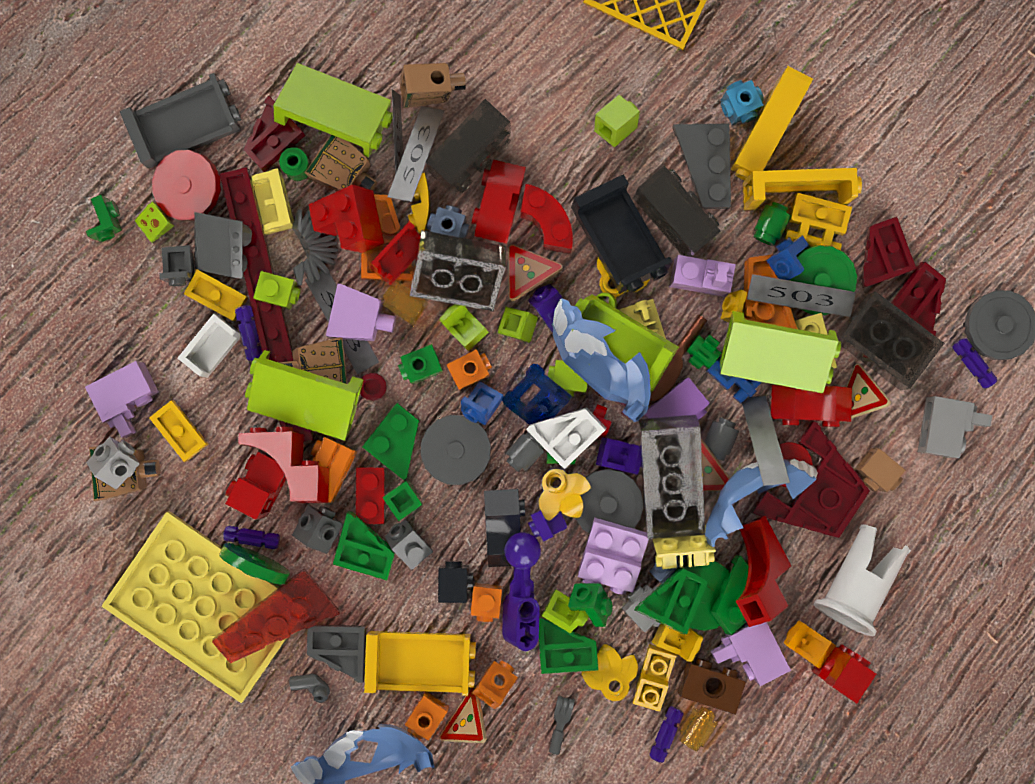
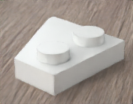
M583 408L531 424L526 430L565 469L607 428L588 408Z

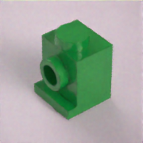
M409 480L382 497L398 521L423 505L420 501L422 498Z

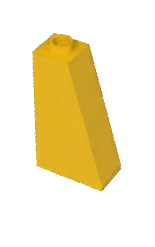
M790 66L786 67L776 81L731 167V170L736 172L735 175L745 181L752 171L764 170L813 78Z

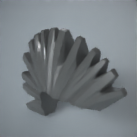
M301 209L297 210L292 226L307 256L304 262L302 261L293 267L298 286L302 285L304 273L310 284L313 283V277L316 281L320 280L317 267L327 275L330 271L324 263L334 265L335 261L332 259H337L338 256L333 254L338 252V249L329 248L337 245V241H332L336 237L333 235L320 237L323 233L313 230L310 212L307 211L302 219Z

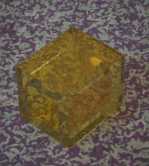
M399 281L396 286L391 285L382 298L385 300L383 306L411 326H414L429 304L427 300Z

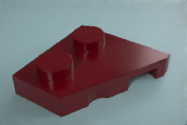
M269 95L264 101L266 106L260 119H256L253 126V134L248 138L243 149L263 172H266L275 164L286 149L294 147L306 136L291 118L288 119L285 126L274 122L275 101Z
M920 262L916 267L917 269L913 271L888 308L924 337L934 339L936 336L934 324L936 314H940L942 305L941 295L945 289L946 278L928 263Z

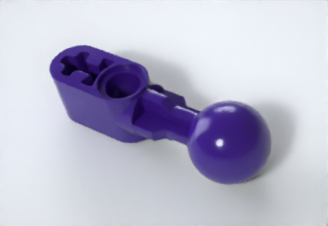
M520 532L512 535L504 548L506 560L514 567V579L510 583L509 594H507L503 601L502 635L504 640L522 651H530L538 643L540 612L539 603L534 599V582L530 579L531 567L538 562L541 556V546L533 535Z

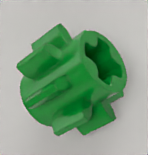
M699 335L686 351L691 355L688 362L697 369L703 365L709 369L722 353L717 349L720 342L711 335L705 339Z

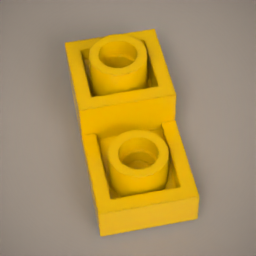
M423 172L414 194L415 201L421 200V203L411 205L413 214L408 215L419 234L426 236L431 203L427 178Z
M648 645L638 678L633 704L661 711L669 687L668 680L677 657L675 653L655 645Z

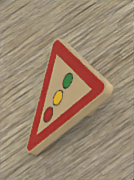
M856 364L847 384L848 388H852L851 419L889 407L891 404L890 399L864 367Z
M474 688L469 690L468 696H465L440 734V740L466 743L486 742L487 737L480 699L471 693Z

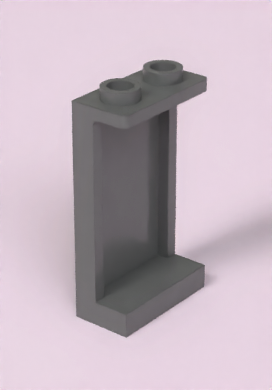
M215 73L209 74L210 80L142 109L134 111L128 107L119 111L139 160L148 169L153 168L165 156L176 150L193 151L241 131L238 121L242 119L236 105H230L227 96L231 95L224 79L220 80Z

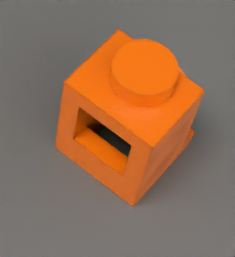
M496 661L492 662L471 693L493 709H496L502 704L507 693L518 678L513 674L514 668L504 661L499 663ZM495 676L503 681L502 686L495 684Z

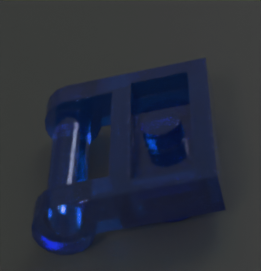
M532 364L526 370V376L513 390H509L503 396L502 401L507 408L531 425L554 418L569 402L572 395L546 376L544 369L540 365ZM535 384L540 389L526 404L523 403L521 397Z

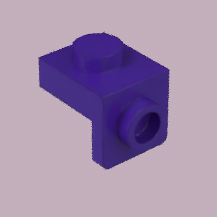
M547 284L535 290L533 296L528 299V302L553 333L554 311L563 297L551 284Z
M602 437L595 465L638 474L644 460V447Z
M541 510L530 514L533 519L528 522L535 538L541 536L543 542L567 528L561 512L550 521L544 518Z

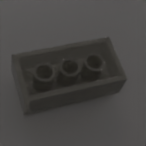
M686 415L639 419L644 523L647 539L705 535L701 432L697 416Z

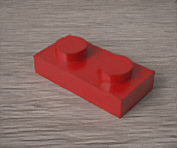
M356 467V515L366 524H385V501L382 498L385 496V467Z

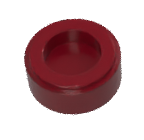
M368 373L361 378L363 384L360 394L363 398L369 401H377L385 396L387 382L384 377L377 373Z

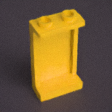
M857 168L752 171L743 182L744 210H755L765 200V193L836 191L838 193V203L847 205L861 193L862 179L860 176H857Z
M369 631L366 635L364 693H376L377 690L457 692L462 693V696H468L469 688L475 687V670H470V659H475L476 642H471V634Z

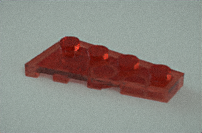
M304 568L215 636L212 643L229 663H233L264 649L266 645L278 640L282 641L295 632L304 628H311L329 617L333 618L340 615V610Z

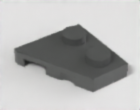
M309 624L307 630V655L317 661H323L330 668L338 672L341 671L349 675L356 682L363 683L366 626Z

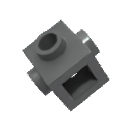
M308 505L300 517L292 536L305 546L327 554L337 538L343 523L334 518L336 513L322 505L319 509Z

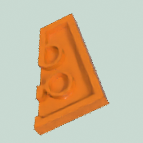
M772 255L750 257L745 261L744 291L747 292V296L752 274L778 279L766 261ZM746 296L743 306L745 320L797 329L791 307L747 300Z

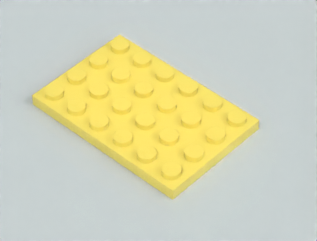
M168 511L104 601L102 607L234 699L243 703L308 606L276 584L251 577L219 557L222 549L221 546Z

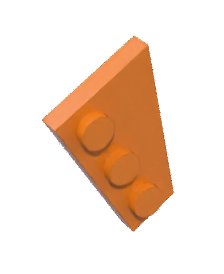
M374 195L385 244L361 253V280H383L370 268V264L401 231L392 200L387 197L388 195ZM412 263L398 277V281L418 280Z

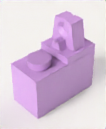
M678 255L674 259L669 287L725 297L731 292L736 264Z
M135 361L85 386L101 421L108 423L110 428L116 427L121 438H127L137 433L131 421V418L135 417L133 412L136 411L134 405L136 404L137 407L146 405L153 400L151 396L159 393L145 363Z
M746 622L733 635L725 633L726 636L721 638L723 644L710 651L717 664L731 658L733 663L739 660L742 663L746 662V664L742 665L746 676L750 681L755 680L760 686L791 671L767 622L749 627Z

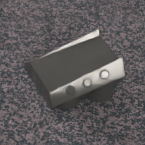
M194 212L195 269L243 279V272L247 268V258L243 254V247L251 242V229L240 220Z

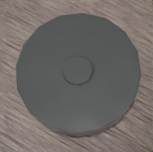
M996 290L980 296L970 306L965 318V333L973 348L980 355L992 360L1013 359L1024 354L1034 343L1035 311L1022 295L1010 290Z
M449 415L436 420L426 430L421 441V458L425 469L434 479L448 485H462L474 481L485 471L490 460L491 444L486 431L478 422H471L462 415Z
M612 469L594 471L585 478L590 483L591 489L581 495L584 508L581 517L576 518L582 529L590 534L594 518L634 529L641 519L643 510L641 491L634 480L623 472Z

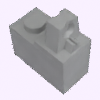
M937 396L926 397L917 452L946 458H960L966 448L964 431H973L974 425L991 427L992 415L977 413V406H974L975 403Z

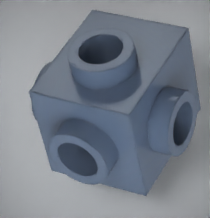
M446 205L445 209L438 207L436 214L431 213L427 229L431 230L430 236L432 240H435L434 244L450 249L451 246L459 247L461 240L465 241L470 225L466 224V216L461 214V209ZM445 220L453 223L450 229L442 227Z

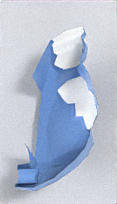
M560 299L554 311L552 326L553 338L563 362L604 399L625 403L626 406L622 412L632 421L637 422L647 413L651 396L648 366L641 353L639 352L626 364L612 354L607 342L603 338L616 330L600 322L583 319L581 311L576 306H571L568 300Z
M784 459L790 483L785 484L792 499H794L816 480L818 472L815 467L807 464L805 461L793 459L789 462ZM757 462L751 463L737 471L720 491L718 501L709 516L705 531L707 544L714 547L716 539L722 537L727 540V534L743 528L732 506L733 503L755 490L759 494L783 484L763 486Z
M379 724L378 727L380 729L368 731L350 730L334 740L321 757L314 755L306 756L304 761L296 762L290 768L296 778L303 784H345L346 780L400 765L399 773L414 764L417 772L424 768H434L435 766L431 751L418 738L400 727L391 724ZM366 740L378 743L371 763L350 761V753L358 748L357 742Z

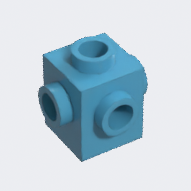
M739 80L727 86V91L721 99V108L732 125L740 121L745 124L758 117V112L763 107L764 97L761 89L758 86L755 87L752 80L745 83Z

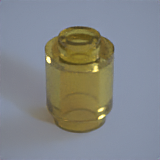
M701 706L700 709L694 707L681 727V734L678 739L687 747L698 751L700 747L705 746L718 725V722L715 720L716 714L704 706Z

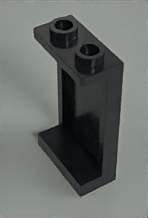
M624 174L575 197L571 206L573 213L619 294L627 290L629 293L635 292L644 286L643 282L651 278L654 281L661 279L669 273L668 269L673 262L671 257L665 258L628 194L627 187L629 183Z

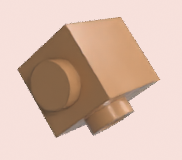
M871 448L854 468L864 478V484L873 492H877V490L882 492L895 490L903 480L901 475L906 471L880 448Z

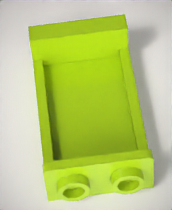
M299 63L295 65L274 103V122L285 126L288 119L291 118L363 147V155L368 158L373 149L378 150L383 138L381 133L384 128H389L393 119V113L390 112V99Z
M593 294L585 299L580 298L575 306L581 311L583 319L597 321L616 330L603 337L615 357L626 364L639 352L641 353L648 366L650 391L652 394L679 347Z
M732 311L719 362L720 374L823 393L825 385L830 384L832 381L833 367L831 365L833 358H838L840 354L841 341H838L834 330H829L828 335L745 320L744 313Z
M266 350L263 351L259 358H254L250 367V374L253 375V380L248 384L245 398L249 399L248 411L345 441L353 425L363 384L362 379L352 376L349 384H345L269 360L270 352Z

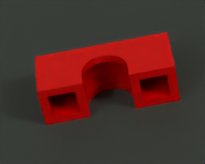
M840 644L838 648H834L821 669L816 666L812 669L814 674L856 704L877 675L869 669L871 662L843 644Z

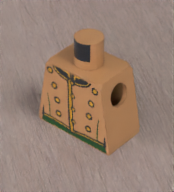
M447 63L403 65L399 80L403 109L445 103L448 101L452 91L466 89L464 73L449 74Z
M330 135L305 172L310 180L336 192L350 185L374 190L377 185V181L366 174L371 167L369 160L349 141L334 135Z
M342 338L299 347L293 351V361L279 362L347 384Z
M89 447L90 457L94 454L97 447ZM135 449L134 455L140 464L136 467L135 472L117 490L94 477L91 472L93 501L108 500L146 489V477L160 476L159 460L144 461L143 450Z

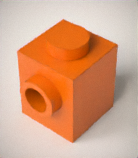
M477 349L446 364L459 391L489 377L490 375L487 370L492 368L486 354L479 355Z
M474 583L470 615L476 616V620L481 622H493V618H499L503 586Z
M424 692L405 722V726L408 727L407 731L419 740L425 738L429 741L447 714L449 706L429 692Z

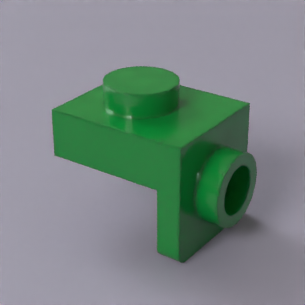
M103 195L91 198L101 225L87 230V236L99 242L108 241L115 237V233L122 231L117 219L120 216L119 209L113 200L110 201V199Z
M594 583L574 584L568 603L570 610L585 611L595 627H605L608 616L612 613L613 605L602 585Z

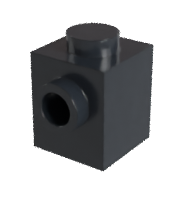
M445 561V565L439 566L438 603H467L468 590H473L474 574L468 573V566H462V561Z

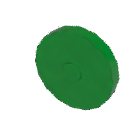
M814 245L803 249L796 255L804 271L789 281L855 292L857 273L854 263L844 252L828 245ZM801 309L811 315L822 313V315L825 316L829 314L818 311Z
M224 543L219 553V557L231 566L251 577L270 583L285 584L290 575V571L275 560L236 544Z
M692 560V567H688L687 562L684 563V569L708 581L690 628L701 631L718 628L720 625L712 615L711 610L715 600L720 595L723 580L728 579L730 575L729 570L715 561L709 562L707 566H694Z

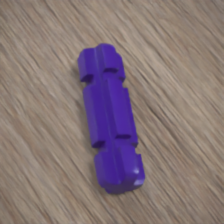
M250 305L237 307L235 314L237 320L241 322L238 326L243 346L247 347V349H244L246 359L252 361L254 358H259L262 354L261 346L257 345L260 341L255 320H251V317H254Z
M960 339L952 346L957 355L962 356L961 360L973 376L979 378L977 381L983 388H989L998 381L994 373L988 371V365L978 352L971 349L973 346L968 339Z
M227 526L224 530L223 540L233 543L238 541L239 544L256 547L264 545L268 549H277L280 535L275 533L265 534L264 531L246 528L239 530V527Z
M673 706L668 708L665 715L667 719L663 720L655 739L656 745L652 746L649 753L650 758L661 763L665 761L668 754L666 750L667 748L670 749L678 730L677 723L680 724L684 713L682 710Z

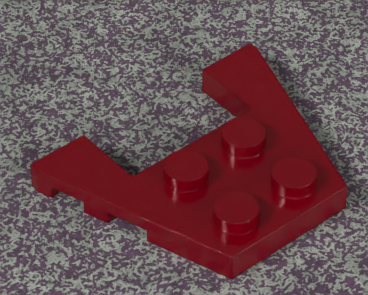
M811 421L798 443L822 458L816 467L818 472L816 480L796 497L790 507L765 491L751 513L761 517L765 515L768 519L840 538L870 490L850 464L837 451L833 442L823 433L819 424Z

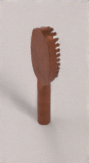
M698 315L677 346L679 348L653 390L650 401L661 399L675 384L683 367L682 357L707 323L704 317Z

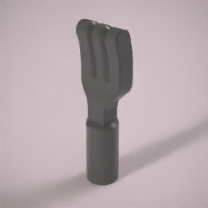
M562 696L557 698L554 710V718L557 724L553 730L549 752L552 754H560L564 737L563 729L565 724L571 719L575 699L563 698Z

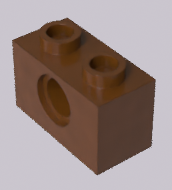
M696 658L695 662L687 661L677 691L680 697L736 715L746 681L739 676L740 672L725 666L723 670L713 668L712 662L701 658ZM718 678L719 685L715 690L710 691L705 688L708 679Z

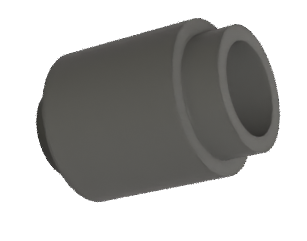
M721 417L719 422L712 421L704 442L717 459L724 461L726 455L729 456L739 430L734 429L736 423Z
M529 432L526 435L523 433L506 452L509 456L506 462L517 472L522 468L527 472L544 453V447Z

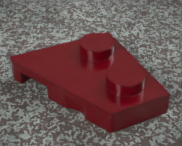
M897 216L868 227L862 288L917 269Z

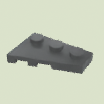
M673 124L672 128L680 144L681 153L686 161L691 175L690 179L701 209H730L729 124Z

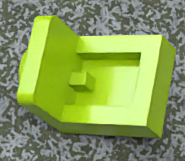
M261 271L254 299L291 310L292 305L298 303L300 288H297L298 284L293 279Z
M460 301L449 307L439 319L467 351L472 349L489 333Z
M555 590L551 594L541 616L569 633L578 625L583 627L589 618L587 613L581 610H570L568 607L570 598Z

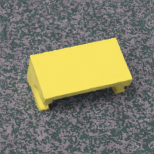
M276 168L253 175L252 184L256 194L264 234L268 235L292 229L294 219L283 174Z

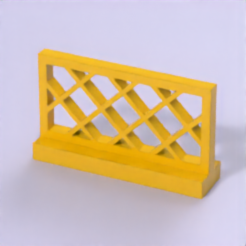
M584 0L583 3L683 50L707 0H697L699 5L696 11L687 15L683 14L679 0H667L662 3L654 0V6L643 10L639 9L637 0H633L637 12L627 16L621 14L617 6V2L623 0H610L602 4L594 0ZM676 2L680 17L665 22L660 8ZM613 4L615 10H613V9H611V8H609V7H607V6ZM657 9L662 24L652 28L646 26L642 14ZM638 16L640 22H638V21H636V20H634V19H632V18ZM692 17L689 25L687 26L685 19ZM682 21L685 34L681 42L670 37L667 26ZM663 28L665 34H663V33H661V32H659V31H657V30Z

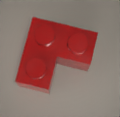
M350 185L308 204L313 230L333 236L339 235L341 249L364 253L385 244L373 190Z
M259 451L256 455L252 454L245 466V469L248 471L245 477L238 478L237 481L233 480L225 493L228 497L226 505L255 520L268 517L287 480L276 460L268 453Z

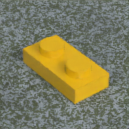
M196 270L184 292V295L234 322L237 319L235 309L245 305L249 298L199 270Z
M174 400L169 401L149 417L183 462H187L209 445Z

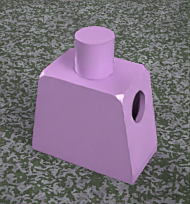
M337 284L326 336L331 339L375 341L377 330L393 333L396 316L381 313L383 308L381 300L345 285Z

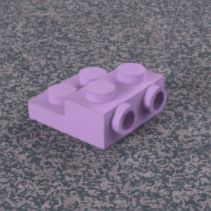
M594 518L579 566L578 577L583 578V583L608 585L610 590L616 594L623 595L626 594V591L633 593L649 540V533Z

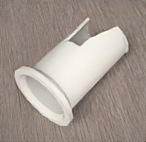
M861 525L860 531L826 597L821 600L816 599L813 605L838 623L859 633L875 636L877 631L874 628L873 621L907 554L911 550L906 545L903 549L893 547L870 572L866 569L872 558L877 528Z

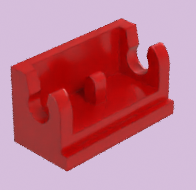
M409 221L371 262L370 268L391 286L428 246L426 243L428 239L426 236H421L417 233L416 227Z

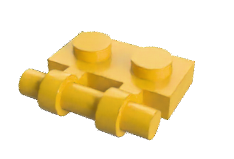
M797 193L789 222L799 224L797 232L787 229L784 240L790 237L794 241L803 235L809 247L828 245L841 251L842 243L834 242L832 239L834 234L841 236L846 234L852 207ZM809 227L824 231L822 238L808 235Z

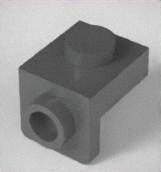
M192 246L161 247L163 273H159L160 280L168 282L169 286H185L186 281H191L194 276Z
M407 519L395 524L385 536L390 548L411 570L433 553L432 548L413 529Z

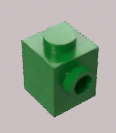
M432 344L401 356L402 364L398 365L403 380L409 379L411 384L444 372Z

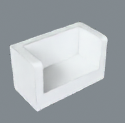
M213 314L179 355L178 359L197 375L208 378L241 338L240 332L222 317Z

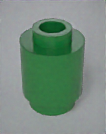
M299 148L286 149L279 159L282 171L294 181H303L308 178L305 172L310 166L311 161L307 155ZM298 161L295 166H292L294 162Z
M772 202L771 205H765L755 225L754 231L756 232L753 237L764 244L774 246L776 241H780L791 217L787 213L788 208L776 202Z

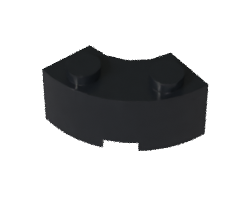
M518 489L484 491L488 567L511 566L506 560L504 548L512 535L521 532L520 517L525 516V499L519 500Z

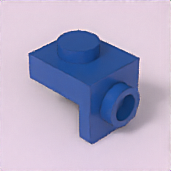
M803 235L794 241L789 237L776 246L778 251L766 260L778 279L790 280L804 271L803 266L796 257L798 253L809 245Z
M479 381L469 397H463L461 400V412L471 422L477 423L478 421L486 425L502 402L503 394Z

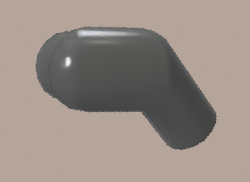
M306 674L289 678L291 691L307 689L313 695L314 701L318 703H323L328 699L330 694L329 686L318 675Z

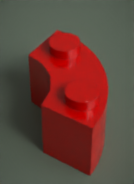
M493 159L490 170H484L481 185L485 186L481 206L480 208L475 207L471 224L476 225L474 236L504 244L508 243L526 167Z
M525 184L521 218L531 221L539 229L543 237L544 250L571 254L573 233L570 220L564 208L545 190L534 185Z
M772 385L771 417L772 419H782V425L799 426V420L822 421V427H840V422H851L852 388L825 386L824 392L818 393L781 385Z

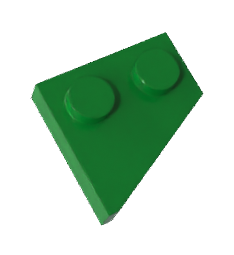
M396 403L362 448L405 481L409 474V466L420 420Z
M348 511L333 565L387 581L396 553L386 541L354 512Z
M738 555L734 556L731 561L734 565L728 579L723 580L720 595L715 600L711 610L712 615L727 635H733L746 623L736 600L745 589L748 578V565L743 557Z
M684 568L679 569L641 601L634 611L681 634L687 635L708 581Z
M539 618L541 674L598 670L597 644L595 640L574 631L569 633L556 624Z

